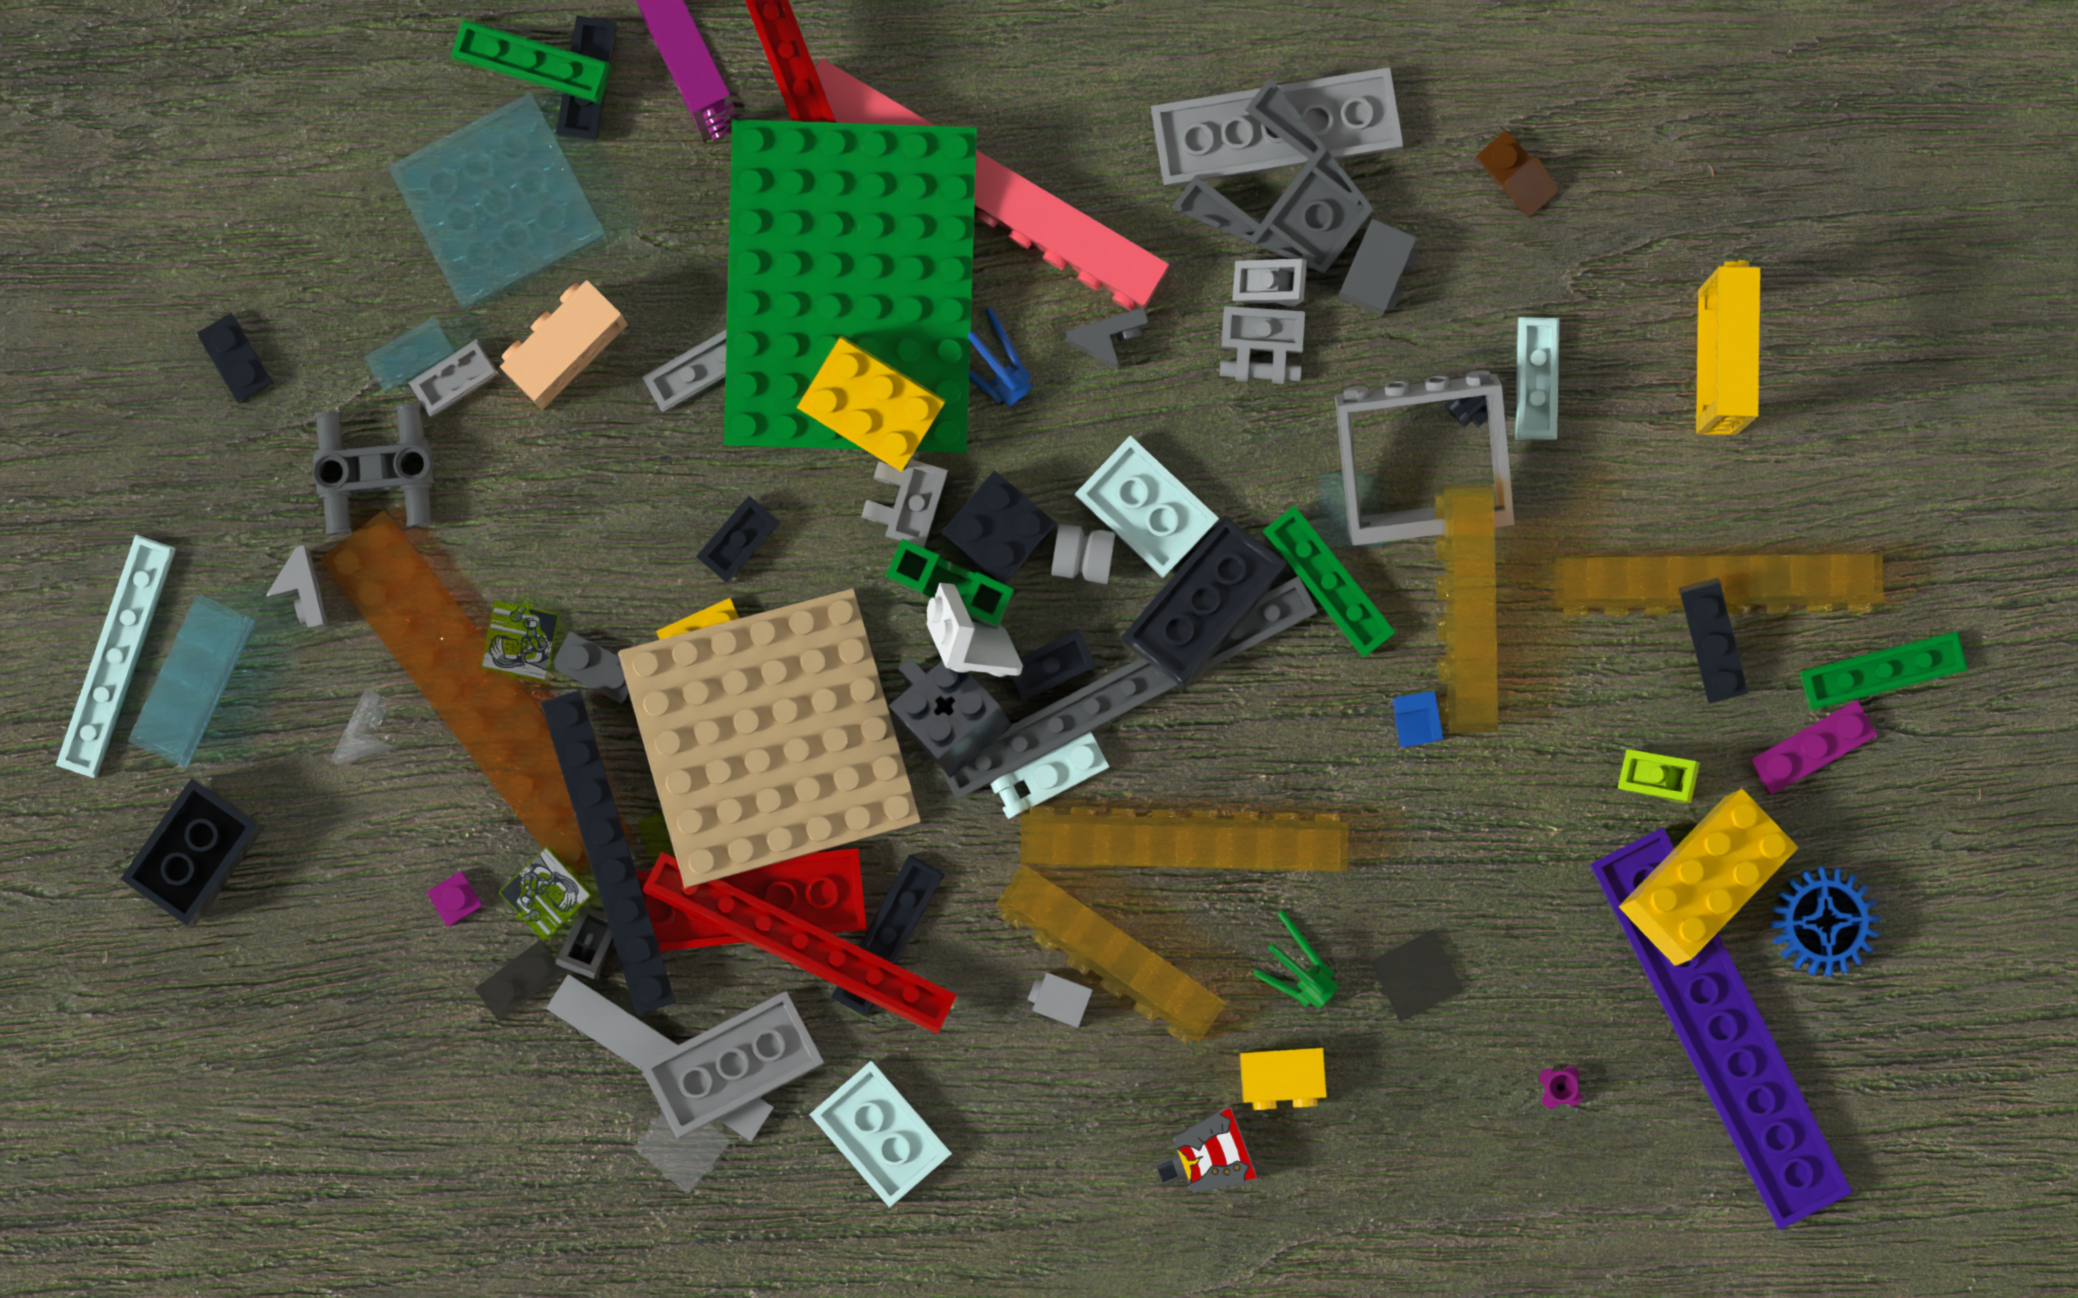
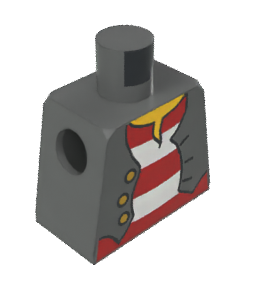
M1230 1105L1223 1107L1174 1136L1172 1139L1178 1154L1155 1162L1163 1185L1187 1177L1193 1193L1258 1180Z

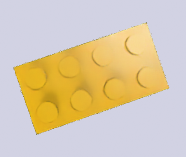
M1743 789L1737 790L1725 796L1624 900L1619 908L1674 966L1693 959L1799 847Z

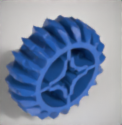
M1817 867L1816 880L1813 879L1809 870H1803L1800 872L1803 885L1793 877L1786 881L1789 888L1793 891L1792 894L1784 890L1777 891L1776 896L1785 902L1784 907L1780 905H1771L1770 907L1771 912L1782 914L1781 921L1769 922V928H1782L1783 935L1775 936L1772 939L1773 944H1781L1786 941L1789 946L1782 950L1780 953L1781 957L1785 959L1796 953L1798 956L1792 965L1795 969H1800L1806 961H1809L1807 968L1809 975H1816L1819 965L1822 964L1824 976L1831 977L1834 972V963H1836L1838 970L1842 974L1848 973L1849 966L1846 959L1849 958L1856 966L1861 965L1863 960L1857 953V950L1860 949L1865 953H1872L1874 949L1864 941L1865 937H1879L1880 933L1877 930L1868 929V923L1880 922L1881 916L1877 914L1868 916L1867 908L1876 906L1877 901L1876 899H1869L1863 902L1861 899L1869 890L1866 884L1858 887L1856 890L1852 889L1857 879L1856 875L1849 874L1844 882H1840L1842 876L1841 868H1834L1830 879H1827L1825 867ZM1816 888V898L1814 899L1812 912L1807 916L1793 917L1799 900L1806 893ZM1829 888L1844 895L1851 903L1855 914H1844L1837 911L1833 905L1832 897H1829ZM1823 910H1826L1828 912L1827 916H1832L1833 919L1844 920V922L1828 926L1826 933L1821 931L1823 927L1805 923L1806 921L1822 917ZM1856 926L1850 943L1842 951L1833 954V945H1836L1835 938L1837 932L1843 927ZM1804 929L1811 931L1816 937L1817 946H1820L1821 955L1806 949L1798 940L1794 930Z

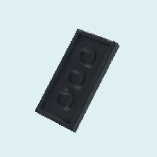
M1225 516L1121 636L1122 642L1185 689L1288 569V564Z

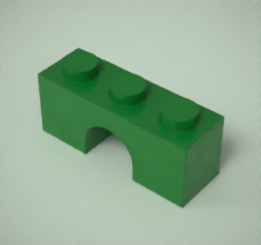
M903 538L885 575L887 580L928 599L935 598L939 583L955 584L969 617L997 630L1014 595L1013 588L978 572L973 573L944 560L938 554Z

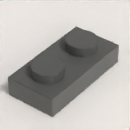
M569 631L551 668L624 705L629 696V691L619 657Z

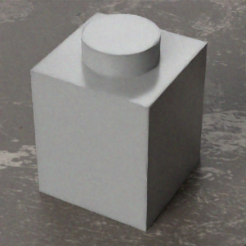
M1046 972L1044 980L1036 977L1028 1001L1035 1003L1032 1011L1078 1028L1093 989Z

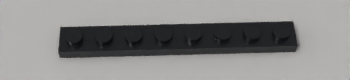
M578 690L541 702L542 709L635 1013L640 1015L675 1004L677 1002L582 692Z

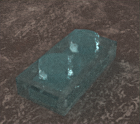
M432 317L366 355L364 359L386 394L454 354L455 351L436 318Z

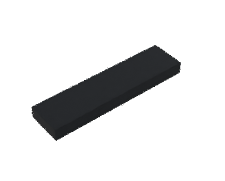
M909 854L859 947L896 965L945 873ZM839 986L836 987L831 996L832 999L865 1017L869 1015L874 1003Z

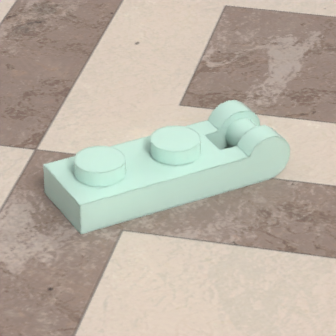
M1089 731L1022 767L995 779L989 784L995 794H1000L1006 806L1003 808L1006 817L1011 819L1108 769L1109 765L1094 736ZM1024 780L1031 794L1020 799L1013 785Z

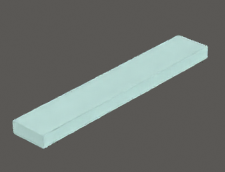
M135 535L56 766L97 779L176 548Z

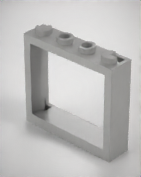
M1479 370L1467 373L1466 378L1450 380L1448 376H1432L1425 379V383L1409 385L1407 381H1393L1384 385L1385 388L1368 390L1365 386H1353L1346 388L1344 393L1334 394L1348 530L1353 546L1515 525L1503 393L1497 374H1490L1489 371ZM1486 395L1496 499L1361 516L1350 412Z

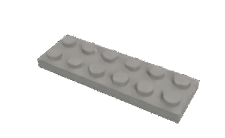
M1390 67L1277 85L1335 160L1403 149ZM1261 88L1151 106L1164 187L1189 184L1195 175L1203 181L1305 165L1308 159L1245 111Z

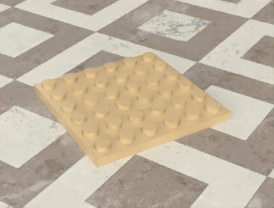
M854 589L623 649L618 652L684 888L909 827L921 822Z

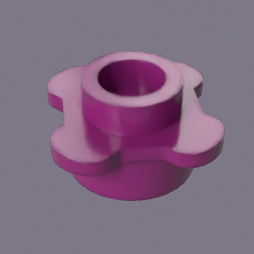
M1567 1066L1564 1070L1560 1071L1546 1068L1541 1071L1539 1080L1544 1086L1542 1103L1545 1107L1553 1109L1558 1104L1567 1103L1570 1106H1577L1581 1102L1582 1094L1578 1091L1577 1082L1580 1074L1575 1067ZM1559 1083H1562L1564 1085L1563 1091L1557 1090V1085Z

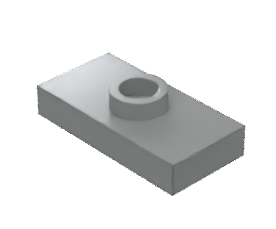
M476 339L408 383L428 415L432 418L500 374Z

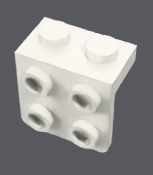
M939 583L935 598H931L928 603L927 626L945 667L962 673L969 670L988 672L998 677L1020 675L1023 665L1007 630L1000 625L997 630L984 623L972 622L955 584Z

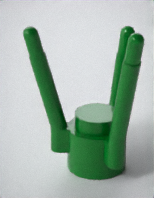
M1280 910L1278 916L1317 971L1313 967L1305 971L1275 944H1270L1268 946L1269 951L1300 978L1296 986L1301 990L1259 969H1255L1253 975L1292 996L1304 1007L1311 1003L1317 1009H1320L1335 993L1339 984L1331 978L1334 972L1323 963L1295 923L1284 910Z

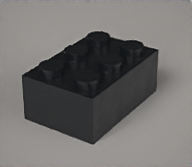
M191 778L120 880L186 926L195 927L262 833L265 826L200 780Z

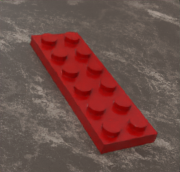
M859 848L811 853L720 879L831 934L867 930ZM652 870L637 871L642 891ZM643 892L661 951L746 943V941Z

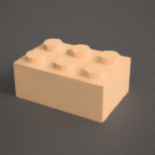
M588 280L581 286L577 282L570 286L560 297V301L563 304L552 315L548 311L542 314L531 326L534 333L523 344L519 340L513 343L502 355L505 362L500 366L501 369L541 410L628 326L622 314Z

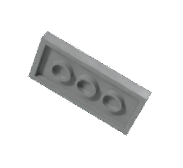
M784 991L641 1064L640 1069L678 1140L817 1069L824 1062L787 991Z

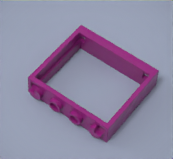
M635 0L703 141L712 138L714 142L724 139L725 135L732 132V119H738L731 96L684 1Z

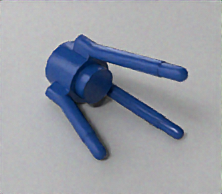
M988 307L986 313L1014 369L1010 365L1004 368L974 332H969L968 338L998 374L991 380L996 387H993L970 369L969 380L989 394L997 405L1004 401L1010 408L1033 388L1028 381L1031 374L1022 365L992 307Z

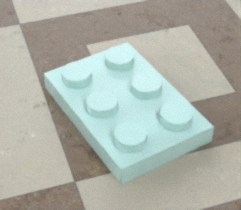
M1131 436L1123 442L1075 493V497L1111 531L1116 532L1115 534L1163 579L1219 520L1210 509Z
M872 1060L809 1114L889 1208L952 1154Z

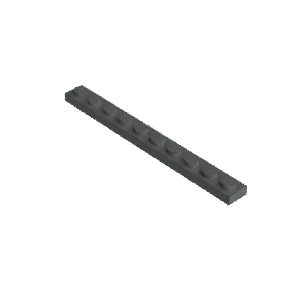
M1299 576L1267 592L1197 675L1317 614V610ZM1142 657L1013 724L951 778L942 769L941 771L956 800H959L995 779L1178 686V684Z

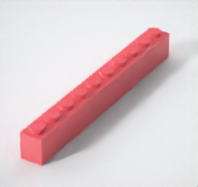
M823 58L816 65V71L837 123L935 126ZM976 150L974 218L991 229H994L996 224L1010 232L1008 238L1025 249H1029L1033 245L1045 253L1042 257L1045 261L1060 270H1063L1065 266L1070 267L1080 273L1077 279L1086 286L1096 291L1102 286L1114 293L1112 300L1129 311H1133L1135 307L1146 308L1168 271V263Z

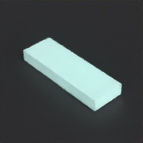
M1518 318L1515 440H1557L1559 318Z

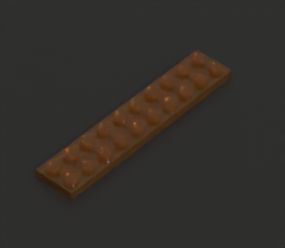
M385 510L381 511L321 557L320 561L542 849H547L573 877L590 862L545 716L511 672L483 666L485 652H490V645ZM619 814L626 836L632 829Z

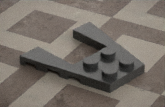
M1268 78L1245 111L1305 156L1308 161L1260 224L1196 175L1171 208L1286 258L1307 260L1306 266L1325 274L1374 208L1335 161L1292 103L1289 102L1278 88L1274 80Z

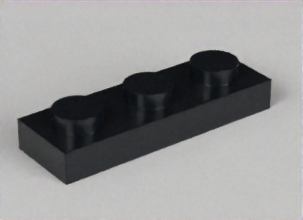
M577 15L570 51L611 64L618 27L617 22ZM606 89L601 104L563 93L556 135L558 137L597 143Z
M1719 578L1679 587L1708 703L1748 694Z

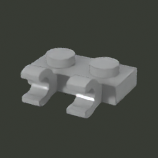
M909 459L906 470L903 469L900 472L891 465L878 461L873 479L899 486V493L894 509L866 500L861 518L888 525L885 534L887 538L899 542L903 538L924 548L948 470Z

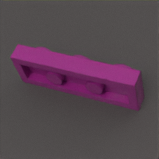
M1855 700L1749 761L1770 796L1872 739L1877 734L1859 702Z

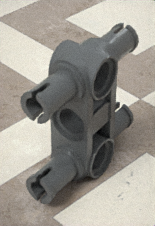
M420 403L395 406L400 441L396 442V445L347 450L346 447H343L341 412L330 411L315 414L319 449L315 450L313 455L314 465L312 474L316 482L317 496H319L320 500H324L325 532L327 536L352 533L348 498L352 494L400 489L405 494L407 527L433 525L430 513L429 489H432L434 484L433 473L435 465L431 456V445L423 436L422 405ZM419 455L424 460L422 471L414 476L407 475L404 470L406 460L410 456ZM334 463L341 464L343 468L341 479L337 483H326L323 477L326 467Z

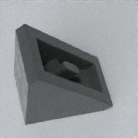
M582 906L555 964L590 978L599 979L613 943L606 915Z

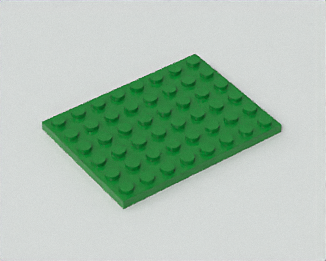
M732 119L724 445L865 450L797 408L835 344L843 336L945 399V403L917 446L916 452L967 453L970 339L968 334L971 332L977 127Z

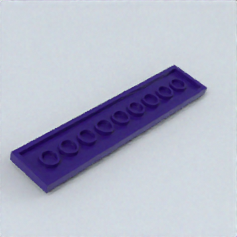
M1661 827L1589 864L1776 1228L1781 1230L1851 1194L1852 1191L1718 932L1693 959L1674 966L1619 908L1624 900L1674 850L1664 828Z

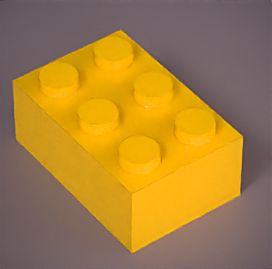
M841 336L797 408L902 472L945 403V399Z

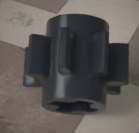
M1486 395L1451 399L1445 404V408L1450 415L1464 428L1471 422L1479 428L1488 419Z

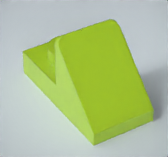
M1626 749L1618 789L1659 797L1674 803H1691L1700 763Z

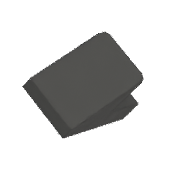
M1139 308L1066 331L1067 343L1107 366L1119 370L1118 360L1111 339L1118 337L1119 343H1124L1143 336L1141 330L1148 328V320L1144 308Z

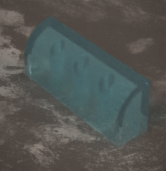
M197 593L127 742L184 768H188L257 620Z

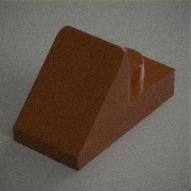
M1507 130L1502 132L1475 157V160L1528 218L1559 192L1558 187L1536 155L1531 158Z

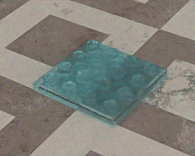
M531 92L387 166L463 311L606 237Z

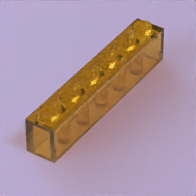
M1491 483L1441 484V495L1434 496L1435 520L1442 519V536H1435L1436 560H1443V576H1436L1437 601L1444 602V617H1437L1436 621L1437 641H1444L1445 657L1437 658L1438 682L1445 681V697L1438 698L1440 722H1446V728L1449 733L1498 731L1494 487Z
M1025 864L1018 870L996 903L1002 909L998 915L1001 919L1016 929H1019L1023 923L1036 933L1032 940L1051 953L1055 947H1058L1070 955L1066 960L1067 964L1085 976L1091 970L1102 977L1103 980L1099 986L1120 999L1123 993L1127 994L1137 1001L1133 1009L1150 1021L1154 1022L1157 1016L1171 1025L1167 1032L1185 1045H1188L1191 1039L1199 1043L1226 1004L1221 998Z

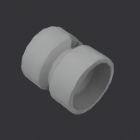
M1059 524L1051 575L1074 579L1079 572L1089 582L1107 584L1116 532L1093 530L1089 535H1084L1082 527Z

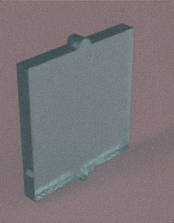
M1320 473L1316 533L1326 545L1345 546L1346 550H1352L1353 547L1382 549L1383 542L1353 546L1348 528L1343 475ZM1357 475L1361 516L1385 513L1387 478Z

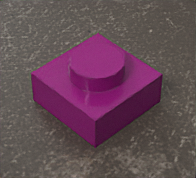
M463 871L458 872L426 892L447 927L452 926L484 906Z

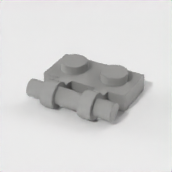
M1224 306L1221 349H1237V360H1220L1219 376L1235 377V381L1248 382V378L1272 379V384H1284V380L1300 381L1301 365L1286 364V353L1302 354L1305 311ZM1250 350L1274 352L1273 363L1249 362Z

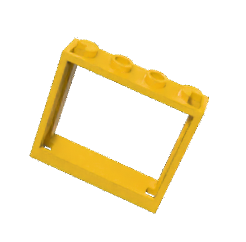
M1738 260L1737 262L1724 261V266H1719L1698 289L1696 434L1737 435L1758 417L1760 267H1749V261Z

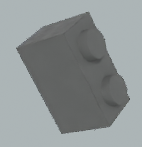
M1372 218L1338 298L1381 317L1386 307L1394 310L1403 291V287L1396 285L1402 271L1411 272L1420 252L1413 248L1417 237Z

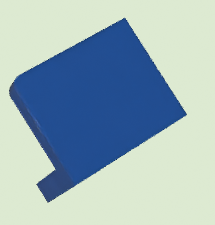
M1435 691L1392 699L1401 747L1443 740Z

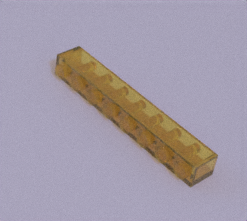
M1883 554L1555 558L1552 561L1553 610H1563V617L1588 616V610L1604 609V616L1607 617L1628 616V609H1644L1645 616L1669 615V609L1684 608L1679 587L1717 577L1721 583L1728 615L1751 614V607H1766L1767 614L1770 615L1791 614V607H1807V614L1832 613V606H1848V613L1862 614L1872 613L1873 606L1884 603Z
M1031 806L1030 814H1021L1020 864L1347 872L1349 822H1339L1340 814H1315V821H1299V813H1274V820H1258V812H1234L1233 819H1217V811L1202 810L1193 811V818H1176V810L1162 809L1152 810V817H1136V809L1123 808L1111 809V816H1095V808L1083 807L1070 808V815H1054V807Z

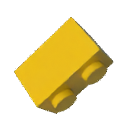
M1323 1048L1240 1053L1242 1098L1244 1103L1252 1102V1110L1277 1109L1276 1101L1293 1100V1107L1318 1106L1317 1098L1326 1097Z

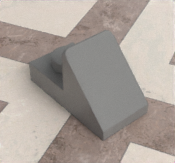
M1307 260L1235 261L1232 301L1238 303H1278L1289 307L1297 306L1304 301Z
M303 545L295 548L268 591L267 597L274 600L299 593L300 599L294 600L300 624L306 623L308 629L316 631L327 628L329 625L309 548Z

